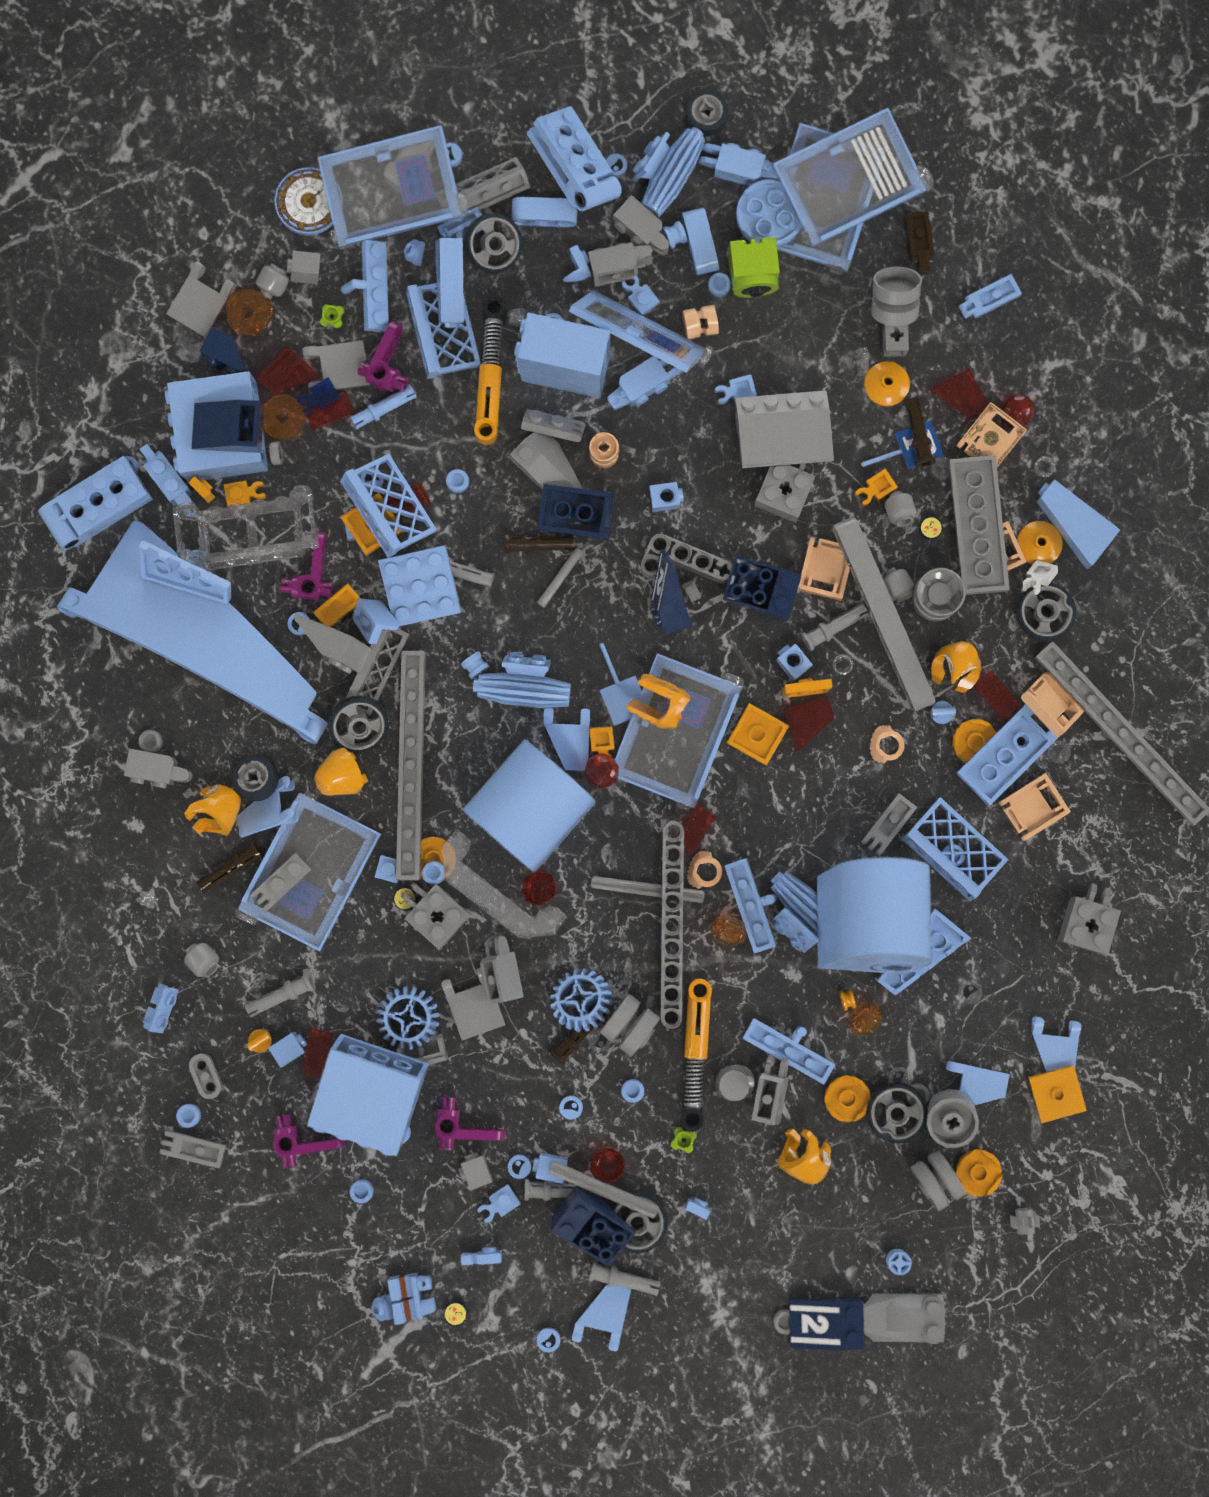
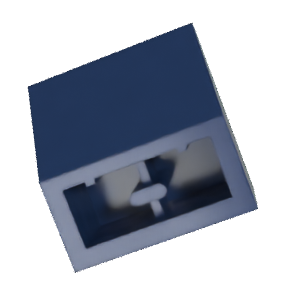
M212 327L200 349L204 361L209 364L208 367L217 372L223 370L229 374L248 372L241 349L234 338Z

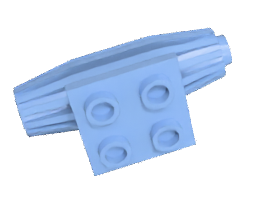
M695 127L685 129L670 148L666 143L670 134L666 132L661 137L657 135L644 150L646 155L637 162L633 169L635 174L631 180L634 182L640 178L650 179L641 204L656 217H660L675 200L696 166L705 139L703 138V133Z
M510 652V655H505L502 662V667H505L506 673L479 674V679L474 678L473 692H477V697L505 705L534 708L568 707L571 684L545 677L551 664V660L546 659V656L533 655L530 658L523 657V653Z
M779 871L771 880L773 883L771 889L786 908L778 913L771 922L778 933L785 934L791 940L790 943L795 949L805 953L819 941L817 893L786 871L783 874Z

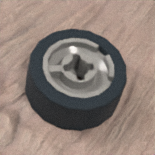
M701 90L689 99L686 106V122L690 129L695 127L703 133V137H711L718 134L725 127L728 119V105L721 94L713 90ZM704 111H710V116H707V114H705Z
M248 756L236 764L232 772L234 789L242 797L250 801H262L269 798L278 786L279 776L276 768L261 756ZM257 775L259 779L252 781L253 776Z

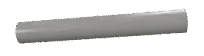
M576 547L538 600L537 603L541 607L545 608L584 553L582 550Z

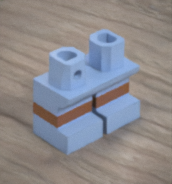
M418 1273L389 1277L387 1282L395 1325L415 1319H423L424 1315L436 1311L434 1297L422 1299L421 1291L432 1289L430 1275L418 1276Z

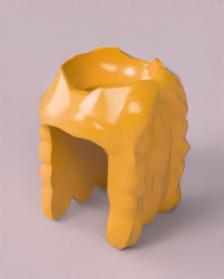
M643 674L641 676L642 679L637 684L670 700L669 709L667 712L662 713L634 698L628 703L626 709L643 720L655 724L658 728H676L682 719L681 711H684V707L690 701V695L675 684L656 678L651 674Z

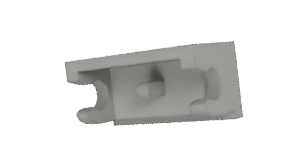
M443 1034L430 1036L429 1042L420 1039L422 1042L421 1047H418L416 1042H413L414 1046L411 1050L408 1048V1043H405L403 1049L399 1048V1045H397L396 1049L399 1054L429 1063V1065L448 1059Z

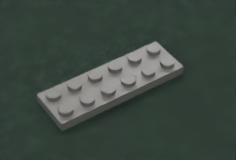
M996 455L950 459L949 468L960 576L965 585L966 595L1009 591Z

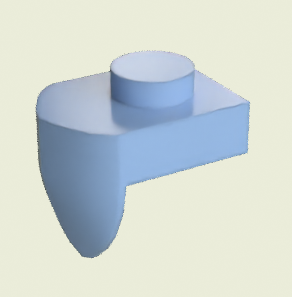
M578 245L569 248L570 257L576 270L567 275L563 281L576 282L590 277L591 273L587 265L589 259L584 250L580 251Z

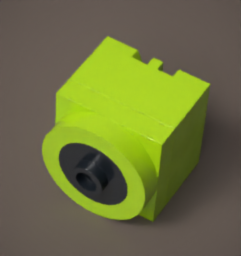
M776 237L762 238L760 243H756L755 239H751L749 244H746L745 240L730 241L728 263L731 291H734V295L738 297H759L776 292L779 289L778 277L780 273Z

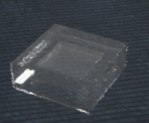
M858 348L856 353L857 375L866 376L869 370L868 349Z

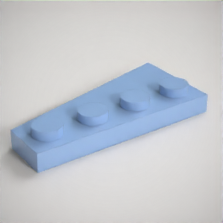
M142 540L139 545L141 578L225 604L229 603L231 599V582Z
M933 909L931 912L932 963L907 974L882 973L876 981L896 996L962 944L969 941L971 937L939 911Z

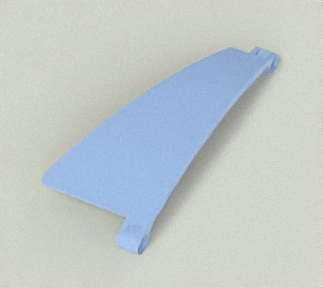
M139 521L131 523L88 593L85 594L74 588H68L57 605V609L69 617L75 618L77 616L86 619L212 682L288 725L301 738L312 744H317L328 725L325 720L308 710L316 697V691L230 603L225 604L141 578L139 545L142 540L181 559L183 558Z

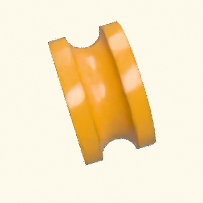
M848 988L846 992L840 990L839 995L844 1011H847L849 1007L855 1009L856 1004L851 988Z

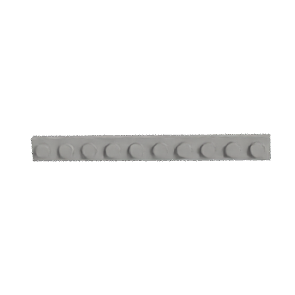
M1053 641L1034 657L1192 826H1195L1209 813V807Z
M401 651L396 880L421 881L425 651Z

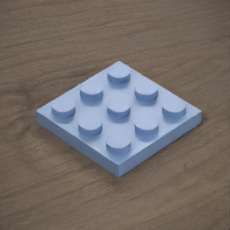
M446 545L378 560L390 612L399 626L462 612Z

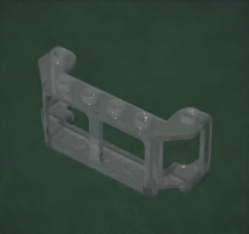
M300 485L295 486L289 492V498L277 497L273 501L255 500L252 504L246 505L234 503L229 505V507L220 508L214 506L204 511H200L191 502L180 503L179 506L173 507L178 557L193 565L203 564V569L207 570L301 557L306 554L305 548L316 549L320 547L313 507L314 494L310 487ZM308 502L311 531H306L303 535L300 510ZM289 510L293 511L296 530L295 541L258 546L256 516ZM241 517L246 519L249 548L210 553L208 524L210 522ZM180 519L198 523L201 551L183 549Z
M456 829L442 846L446 881L518 938L554 935L568 917L566 913L558 907L548 906L543 910L540 909L534 917L529 915L461 861L470 849V841L465 834Z

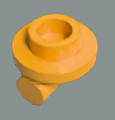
M255 1030L249 1036L247 1047L251 1052H265L272 1044V1037L266 1030Z

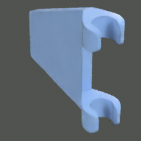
M545 708L544 725L564 769L588 771L590 710L581 709L580 725L553 724L554 710L553 708Z
M288 776L280 778L275 792L269 798L262 801H254L238 815L239 836L242 838L282 824L298 822V813H294L293 809L289 808L281 813L279 792L294 790L295 782L293 780L290 781Z
M1034 1016L1032 1018V1035L1046 1072L1070 1065L1076 1067L1081 1023L1073 1020L1069 1022L1068 1037L1042 1034L1044 1019Z
M952 1061L947 1062V1070L962 1074L959 1091L967 1094L974 1102V1105L1005 1097L1010 1074Z
M616 1284L611 1287L606 1285L575 1323L572 1340L574 1342H581L584 1326L611 1332L608 1346L610 1350L617 1351L631 1289Z

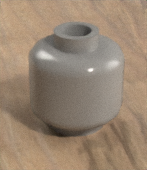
M273 263L270 266H263L256 280L257 287L261 289L259 293L269 299H272L273 296H282L289 283V277L286 275L287 271Z
M901 491L893 492L884 504L890 523L903 527L914 521L917 510L910 494L902 493Z
M894 567L883 574L885 577L883 580L892 601L900 603L913 595L912 590L915 585L905 569L896 570Z
M194 943L187 948L184 963L195 976L209 977L219 967V956L207 943Z

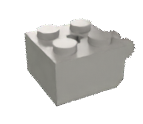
M806 463L800 464L799 469L790 465L770 466L754 506L796 523L815 475L804 471ZM781 487L788 488L790 494L787 492L786 495H783Z
M413 882L410 886L423 899L417 904L410 895L406 893L401 895L414 908L405 917V920L438 950H441L472 915L438 884H435L426 893L419 885ZM442 911L444 916L441 917H444V920L442 922H434L433 913Z
M1092 883L1088 889L1086 899L1079 897L1070 898L1057 941L1097 954L1108 955L1121 910L1107 906L1111 894L1110 888L1103 890L1099 904L1093 902L1097 892V884ZM1086 922H1092L1093 928L1090 929V932H1088L1089 928L1085 926Z

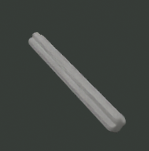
M592 876L591 887L595 889L662 898V885L600 876ZM683 888L684 901L698 903L704 901L705 893L703 890ZM669 895L667 897L669 899L679 900V898L676 895Z
M556 1161L551 1163L549 1173L651 1218H655L658 1213L659 1207L651 1202Z

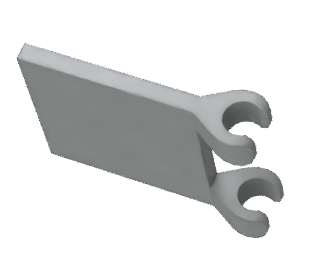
M196 261L166 314L206 337L227 300L236 290V285L230 280H226L220 293L201 283L198 280L204 274L206 268L203 264Z
M363 340L303 348L304 359L309 360L320 357L324 382H310L308 384L310 394L315 395L326 391L370 385V383L366 382V377L360 376L357 373L358 367L363 368L360 363L362 361L366 362Z
M481 967L477 968V975L481 983L478 986L455 993L450 979L443 980L441 984L462 1041L506 1025L499 1004L488 1005Z

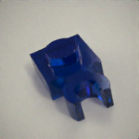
M328 377L309 388L312 395L300 396L297 401L299 404L305 401L309 402V406L303 412L310 414L316 405L322 410L341 398Z

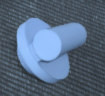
M414 239L407 243L404 249L406 260L414 265L421 266L425 242Z
M939 701L931 708V717L938 724H946L956 715L955 706H951V704L945 701Z
M390 1294L377 1297L373 1301L371 1307L372 1314L379 1321L393 1319Z

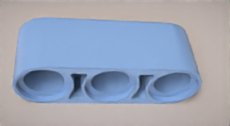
M516 197L512 199L511 220L516 225L574 227L577 224V208H573L566 198Z
M704 207L682 212L683 226L696 275L718 271V259Z

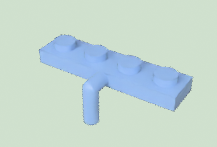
M365 239L362 241L363 280L352 279L341 287V291L343 294H348L356 288L363 289L364 330L385 333L389 325L386 242Z
M747 858L725 865L753 952L757 953L776 947L777 944L764 906L775 903L777 896L769 894L760 897Z
M753 1018L742 1037L744 1040L781 1061L783 1058L788 1059V1065L822 1084H825L835 1066L834 1063L799 1044L800 1039L807 1033L806 1029L802 1026H798L791 1038H788Z

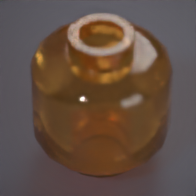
M730 914L718 916L711 927L714 940L729 948L736 947L739 943L742 944L747 936L745 923Z
M862 1002L849 1013L851 1023L848 1026L854 1034L868 1037L882 1026L883 1013L874 1003Z

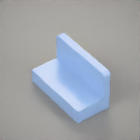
M358 599L351 618L368 644H377L382 629L398 630L399 624L383 601Z

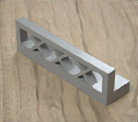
M517 157L456 184L462 214L476 207L482 210L531 188L525 170ZM445 189L436 192L435 196L442 210L449 208Z
M382 629L377 644L370 645L371 651L361 672L357 673L346 698L363 696L369 693L370 698L378 702L409 637L408 633L400 629ZM391 631L403 636L399 645L389 647L387 639ZM396 650L393 656L391 651ZM389 652L390 664L380 668L377 661L379 656ZM376 664L377 670L373 671V668ZM387 670L386 673H385V675H384V677H383L382 671ZM379 673L382 680L380 685L370 689L368 684L369 677ZM366 685L368 690L363 692L364 687ZM377 690L375 696L373 697L372 692ZM357 705L356 708L363 710L370 717L374 711L371 707L366 710Z

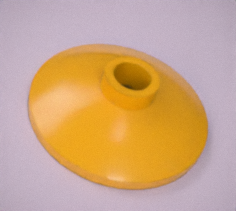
M886 361L874 365L868 371L864 386L866 394L874 403L881 406H894L900 403L908 394L910 380L903 367L894 362ZM889 378L892 380V384L886 385L884 380Z
M1034 521L1027 524L1017 537V542L1026 562L1031 565L1036 560L1052 563L1062 551L1063 542L1060 532L1055 526L1045 521ZM1039 538L1044 539V546L1038 544Z

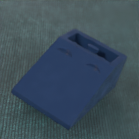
M254 400L194 403L191 449L261 453L264 406L260 401Z
M735 556L723 600L758 614L787 622L802 575Z
M577 1185L553 1214L551 1221L552 1233L607 1266L613 1263L636 1234V1231L597 1194Z

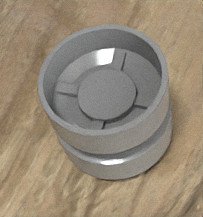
M888 267L879 270L873 278L872 317L876 321L890 326H903L914 322L919 316V297L922 285L920 274L905 267Z
M932 569L924 574L914 586L912 604L915 611L922 618L934 622L943 621L952 616L962 606L966 596L964 582L956 572L950 569Z
M628 993L599 1033L611 1042L620 1034H623L624 1037L619 1048L631 1057L639 1047L642 1049L655 1032L654 1027L660 1017L649 1008L639 1017L635 1014L641 1002Z

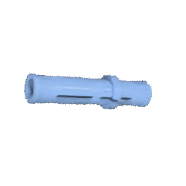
M409 384L404 392L398 391L373 405L370 403L367 405L368 408L350 416L356 429H359L373 420H380V416L417 398Z

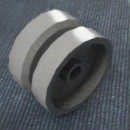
M953 1089L939 1091L931 1097L927 1104L928 1112L926 1119L931 1137L940 1145L949 1148L962 1147L972 1141L978 1132L979 1119L974 1102L970 1097L959 1090Z
M936 1150L928 1155V1163L933 1171H930L927 1165L921 1161L912 1165L910 1169L927 1200H930L939 1212L948 1206V1199L944 1190L956 1201L965 1196L966 1192L947 1160L939 1150Z

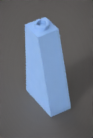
M439 238L435 241L439 323H444V328H458V323H464L463 238Z
M1056 480L1050 485L1045 483L1038 492L1040 497L1036 502L1058 529L1082 565L1089 569L1120 529Z

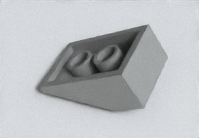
M295 613L293 618L318 651L329 658V664L349 674L351 671L361 672L371 651L370 647L348 634Z

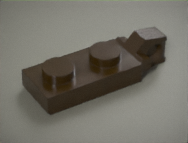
M929 211L906 213L905 220L912 264H917L920 276L928 275L930 271L929 262H933L934 256Z

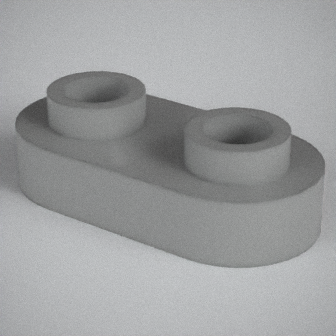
M204 1053L193 1056L189 1062V1070L199 1094L206 1099L217 1097L221 1093L223 1085L213 1059ZM200 1061L206 1063L205 1069L199 1068ZM209 1082L215 1085L213 1091L207 1088Z

